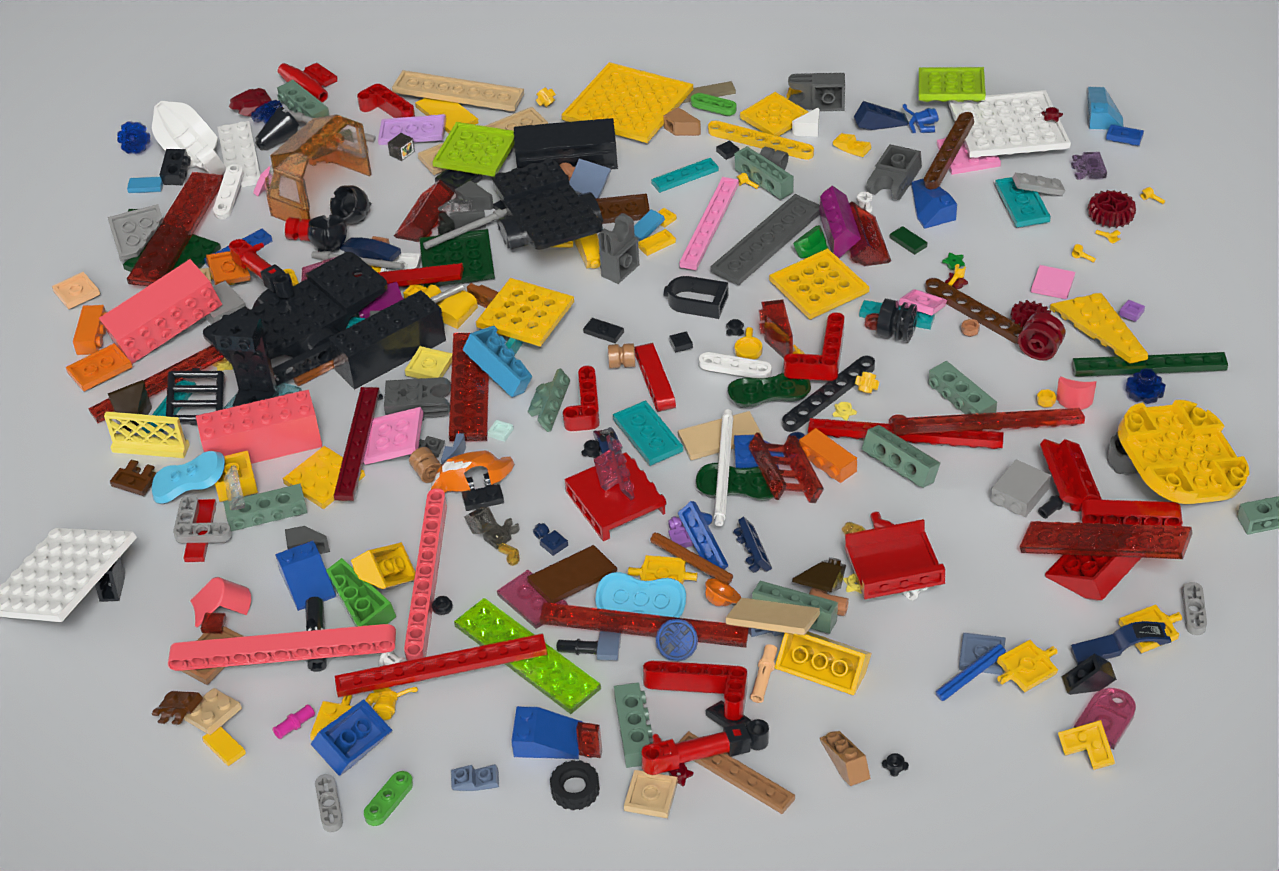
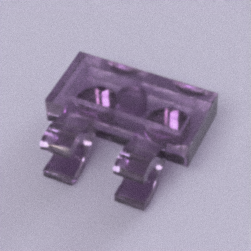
M1083 152L1082 156H1072L1073 161H1075V163H1071L1072 169L1080 172L1074 174L1077 180H1081L1086 176H1089V179L1107 177V170L1100 152Z

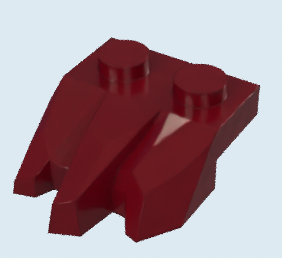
M262 88L249 89L231 98L229 104L231 109L240 110L238 114L244 116L258 117L259 111L275 110V104L266 90Z

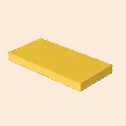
M423 98L415 102V107L426 116L445 114V131L447 133H450L456 122L474 125L479 123L476 116L456 102Z

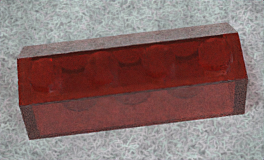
M438 180L419 196L394 234V237L419 242V238L430 237L432 234L431 230L438 225L439 213L446 212L445 208L452 203L453 200L451 198L454 192L441 180Z
M851 201L849 204L861 237L849 249L851 259L864 267L890 263L891 258L876 217Z

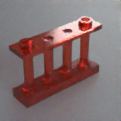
M756 432L749 444V449L775 500H779L784 491L804 492L809 503H816L824 488L797 437L789 435L784 445L765 443L761 434ZM769 451L783 452L785 457L771 456ZM776 464L790 465L792 470L778 469ZM783 478L797 479L799 484L786 483Z

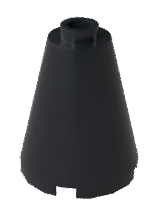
M283 107L276 109L255 137V144L259 149L268 150L301 132V129L298 130L299 124L289 112L285 113L282 111Z

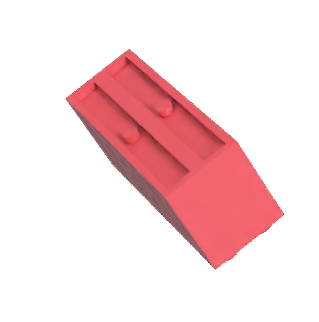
M189 259L99 319L112 341L133 364L222 306V303L210 281Z
M309 389L196 416L204 452L217 451L221 452L223 456L248 451L251 464L323 447Z

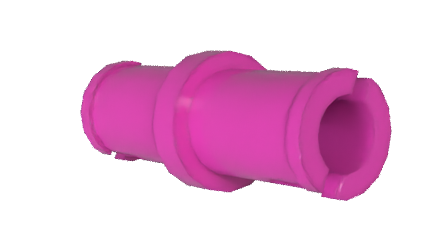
M305 705V707L294 714H289L286 720L273 727V733L278 739H282L292 730H298L301 724L314 717V710L310 705Z

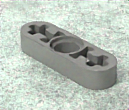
M1189 582L1185 584L1183 590L1186 629L1192 635H1202L1207 625L1203 588L1196 582ZM1191 591H1193L1194 594H1196V595H1195V598H1192V592H1191ZM1197 606L1200 610L1192 611L1189 607ZM1194 619H1198V620H1197L1198 626L1195 625Z
M323 774L315 781L321 821L325 831L336 832L343 825L336 783L333 776ZM328 783L329 792L324 791V784ZM331 799L335 801L331 806L323 805L326 800ZM329 814H333V823H330Z

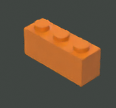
M86 305L82 307L73 338V345L77 355H91L102 347V338L106 334V329L99 318L107 313L104 305Z
M815 428L799 439V453L801 456L808 459L817 468L826 472L839 483H842L857 472V457Z

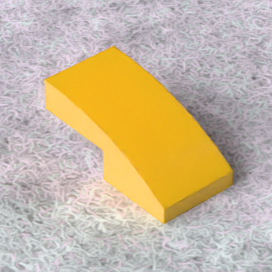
M841 133L833 141V145L837 148L864 157L872 148L870 142L856 141L855 135Z

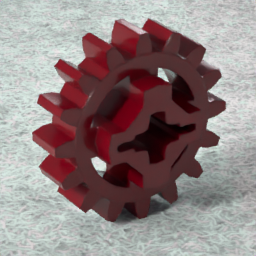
M1028 300L1025 303L1019 301L1018 304L1015 303L1014 307H1012L1011 319L1015 320V324L1020 323V327H1024L1031 315L1040 312L1051 314V310H1048L1047 306L1043 307L1042 303L1036 304L1035 301H1032V303Z

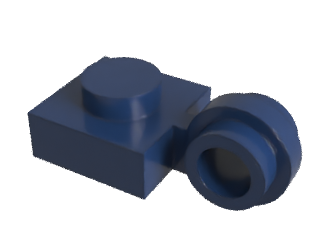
M538 523L535 525L533 533L536 538L541 539L540 546L552 556L568 546V540L556 530L549 533V528L545 523Z

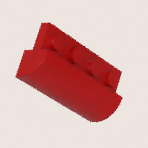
M1047 439L1040 443L1059 496L1064 502H1069L1072 511H1081V504L1085 500H1102L1078 443L1066 439L1060 444Z

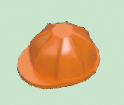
M713 578L708 579L705 583L706 598L715 606H727L731 603L737 604L741 599L740 594L729 584H724Z

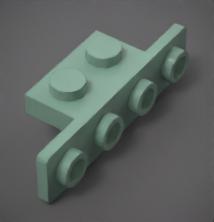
M561 368L557 369L553 381L545 384L542 383L536 388L528 409V413L532 417L539 415L537 420L547 432H550L553 428L570 383L569 377Z

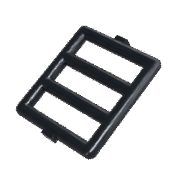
M192 368V371H169L166 416L179 417L180 422H190V425H197V415H173L174 407H216V411L222 410L224 372L200 371V368ZM175 378H216V385H175ZM174 393H216V400H174Z

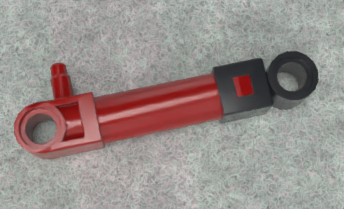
M236 239L229 243L231 256L236 264L243 269L248 268L263 280L264 286L272 292H276L278 297L287 298L293 295L294 288L290 275L285 273L276 264L270 265L256 254L257 251L264 248L263 243L251 246L243 239Z
M755 719L748 723L747 728L745 723H739L723 727V732L677 743H674L673 739L662 741L658 734H654L652 736L653 743L645 745L641 751L642 770L649 775H656L679 769V764L724 753H728L729 757L749 753L750 748L753 750L765 749L769 743V725L764 720Z

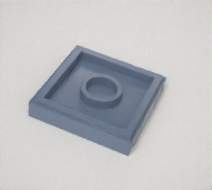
M579 158L569 183L577 194L592 192L597 199L602 194L611 169Z
M963 632L959 670L967 668L997 644H1001L1005 648L1006 637ZM996 661L981 673L1002 675L1003 668Z

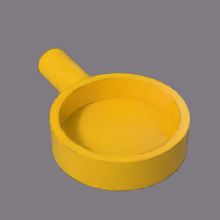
M747 327L745 337L736 341L735 354L737 357L755 360L762 355V342L753 337V328Z

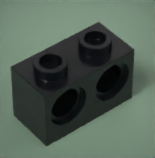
M166 148L159 174L164 185L183 186L184 180L187 178V168L191 164V158L188 156L186 149Z

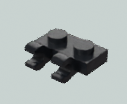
M489 473L483 474L486 486L483 488L475 489L472 477L466 478L470 490L462 492L466 511L504 503L500 484L491 485Z

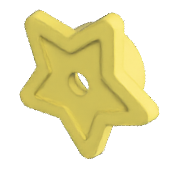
M222 355L218 356L215 362H212V365L217 367V371L233 370L232 364Z
M840 402L834 405L836 411L832 415L847 421L849 416L856 415L857 411L852 409L850 402Z
M854 573L847 578H843L847 584L846 592L856 591L862 594L859 584H854L858 583Z

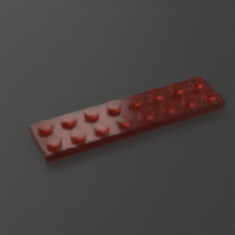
M453 333L449 441H455L457 433L464 434L465 441H487L489 375L463 351L470 333Z
M1031 521L1020 544L1021 553L1183 559L1193 532L1192 527Z

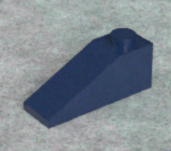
M866 101L861 103L854 115L857 126L862 129L877 130L908 126L909 124L905 113Z

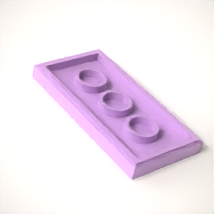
M441 114L382 119L378 143L379 145L409 143L410 141L413 143L443 140L446 116Z

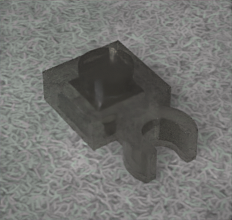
M508 518L503 526L496 524L485 532L483 539L497 550L512 539L511 534H516L520 530L519 524L517 523L512 526V519Z

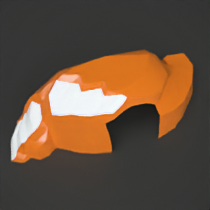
M486 450L457 455L449 458L437 470L429 491L436 488L442 489L444 493L447 491L470 490L464 472L475 466L487 468L492 485L505 478L512 471L515 464L510 456L498 459Z

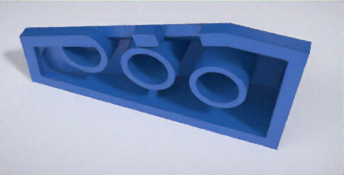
M923 179L912 181L911 187L915 200L916 215L924 229L956 220L957 203L947 191L941 187L931 190L927 189Z

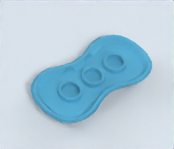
M207 451L188 463L162 468L156 473L152 482L153 500L156 503L163 504L175 499L186 491L211 487L220 479L223 473L225 463L223 454L217 451Z
M614 572L601 579L596 590L595 600L597 609L608 617L617 618L627 615H641L657 623L664 624L669 620L680 618L686 604V591L679 581L672 578L643 581L625 573Z

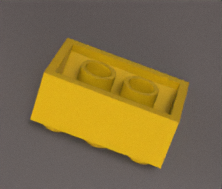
M402 542L368 550L351 560L354 572L360 580L382 589L411 582L415 579L416 572Z

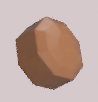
M974 319L964 320L961 325V331L967 336L977 335L980 330V324Z

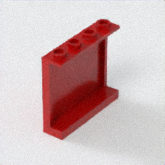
M627 452L565 479L566 493L603 542L610 539L609 530L656 509H659L663 515L666 514L665 505L667 502L663 494L658 493L655 484L647 479L646 473L639 469L635 459H631Z
M924 519L845 534V550L864 600L945 584V567L943 563H938L925 532Z

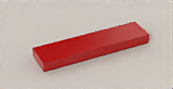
M198 499L200 508L196 523H213L217 504L216 500ZM200 531L198 535H204L208 531ZM186 543L184 561L205 562L208 543Z

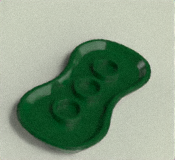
M784 373L769 378H739L728 385L730 398L736 405L741 407H753L764 402L776 400L799 401L804 399L811 390L809 379L787 378Z
M719 463L706 464L697 473L696 486L706 496L716 497ZM729 466L727 496L741 495L758 501H767L775 498L782 489L783 477L775 468L768 466L735 468Z

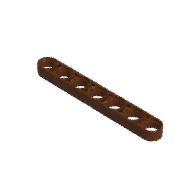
M964 112L958 116L923 179L927 189H936L942 183L974 125L973 113Z
M929 278L926 280L925 291L927 293L946 299L948 306L971 319L977 320L978 323L1009 341L1018 344V337L1015 334H1020L1024 327H1020L1019 324H1015L1014 321L940 279ZM930 285H936V286H938V287L932 288V287H929V286H930ZM944 293H950V294H952V295L946 296V295H943V294H944ZM958 301H964V302H966V303H965V304H959V303H957V302H958ZM973 309H978V310H980V311H979V312H973L972 310H973ZM992 317L994 320H987L986 318ZM1003 325H1004V326H1008L1009 328H1006V329H1005V328H1001L1000 326H1003Z

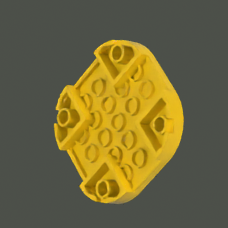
M1175 400L1172 405L1146 407L1144 403H1138L1128 409L1118 426L1119 440L1141 478L1160 496L1181 504L1222 501L1235 497L1246 484L1247 477L1249 476V466L1245 457H1237L1221 432L1225 427L1224 424L1208 409L1205 411L1202 408L1196 407V403L1186 400Z

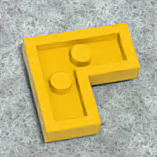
M1101 720L1058 732L1065 756L1087 750L1093 770L1115 764Z

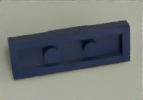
M743 516L738 520L741 527L736 528L733 532L736 536H740L737 538V541L740 544L745 543L746 549L749 553L753 554V556L746 558V562L752 565L749 569L755 573L761 567L768 572L772 569V566L755 527Z

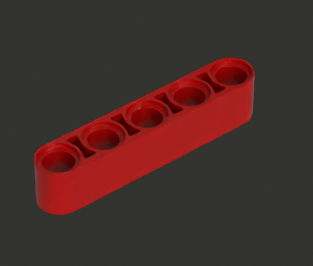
M648 343L635 346V356L656 411L676 408L673 391L654 344Z
M1089 499L1081 504L1082 523L1086 526L1177 529L1183 524L1181 506L1176 502Z

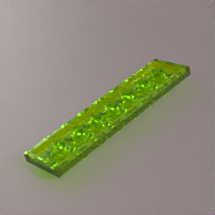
M485 598L454 621L456 628L480 646L534 635ZM546 644L547 655L504 663L570 714L601 690V684L548 644Z

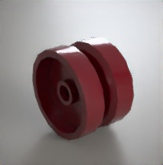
M1045 312L1035 313L1029 317L1024 328L1021 330L1018 336V344L1020 349L1029 357L1036 360H1049L1057 353L1059 346L1065 338L1066 330L1063 323L1052 314Z

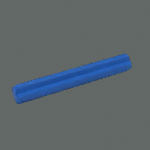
M1001 644L994 646L936 691L937 697L941 701H945L995 663L999 656L1006 653L1005 648Z

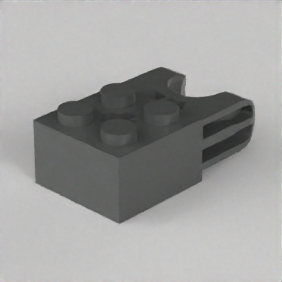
M845 73L791 74L788 77L790 88L802 91L799 94L791 95L788 100L803 109L814 110L819 108L820 111H845Z
M889 144L867 181V192L875 195L880 190L887 188L892 191V199L900 200L922 168L921 151Z
M624 213L615 219L613 231L604 228L598 234L601 276L617 284L623 281L640 265L638 238L635 237L634 222L630 216Z
M443 377L386 380L384 396L385 415L421 407L423 410L422 421L425 417L446 416L450 412V403L444 396L450 393L451 382Z

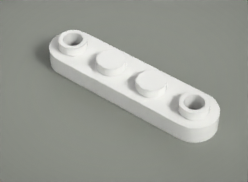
M231 164L226 168L213 207L215 217L218 219H226L231 215L244 175L242 166L239 164Z
M705 352L699 357V366L704 370L750 378H769L772 374L771 365L765 361Z

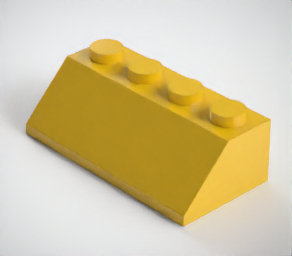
M807 632L805 635L785 633L775 669L855 695L866 674L872 653L811 632Z

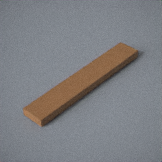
M688 731L679 742L699 737ZM726 753L694 760V762L780 814H783L795 800V794L733 757H729Z

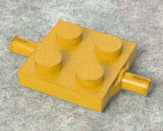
M645 555L641 568H628V575L640 576V580L643 581L672 578L683 584L685 580L697 581L698 578L697 572H686V562L684 560L674 557Z
M1155 604L1119 618L1118 624L1123 627L1140 621L1164 622L1166 625L1165 633L1167 636H1170L1172 642L1179 637V633L1173 627V623L1181 621L1182 615L1180 612L1168 616ZM1153 641L1135 644L1141 653L1160 646Z
M1031 640L1022 643L998 657L997 663L1005 671L1004 674L997 677L998 682L1004 684L1009 680H1013L1024 692L1032 689L1057 674L1058 669L1050 660V657L1058 653L1057 649L1051 646L1044 651L1038 648Z
M348 695V697L343 696L342 702L338 704L327 701L322 702L310 734L311 740H314L320 730L353 707L350 706L352 695Z

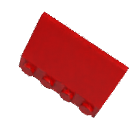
M1089 527L1045 573V576L1084 598L1103 600L1132 567L1140 561L1147 550L1138 531Z

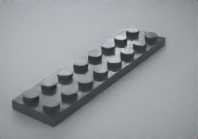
M794 194L711 265V272L740 285L819 216L820 205Z

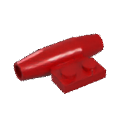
M282 63L277 70L278 74L286 82L294 80L321 102H324L328 97V92L322 86L326 87L337 82V76L319 63L305 67L304 71Z

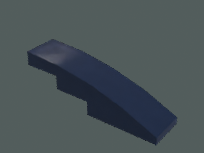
M362 237L350 238L340 246V250L353 252L358 257L382 259L384 261H393L401 254V249L396 246Z

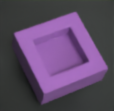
M1128 300L1120 309L1119 315L1136 322L1144 313L1145 306Z

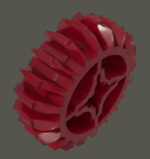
M1115 190L1100 191V193H1095L1091 197L1088 204V214L1093 222L1096 221V225L1101 224L1102 227L1108 226L1109 229L1110 227L1117 229L1118 226L1124 227V225H1129L1133 221L1136 214L1135 201L1127 193L1122 194L1121 191L1116 192Z

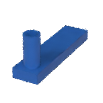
M690 501L678 512V515L700 557L725 570L729 565L708 526L712 523V515L701 512L697 503Z

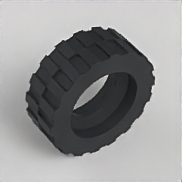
M581 760L566 761L562 765H558L556 770H553L552 777H550L552 798L556 801L557 805L562 806L564 809L581 810L589 807L591 803L596 801V797L599 796L598 773L589 763ZM571 778H582L586 786L580 792L571 793L565 790L564 783Z

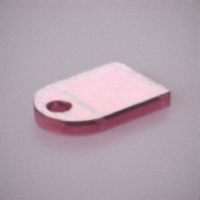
M1102 689L1093 696L1074 725V728L1101 720L1109 746L1114 750L1135 716V701L1127 692L1121 689ZM1120 698L1123 702L1116 703L1112 699Z

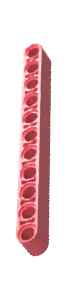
M438 488L430 490L426 499L404 646L407 661L424 658L427 654L433 612L432 604L435 597L447 512L445 493L442 489Z
M390 624L178 642L170 646L168 667L175 671L386 653L395 649L396 629Z

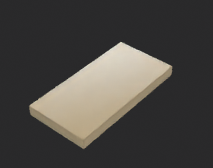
M750 411L732 415L731 449L735 448L734 435H756L763 439V435ZM722 418L678 430V436L690 460L720 452Z
M741 598L726 616V624L805 635L819 617L820 608Z

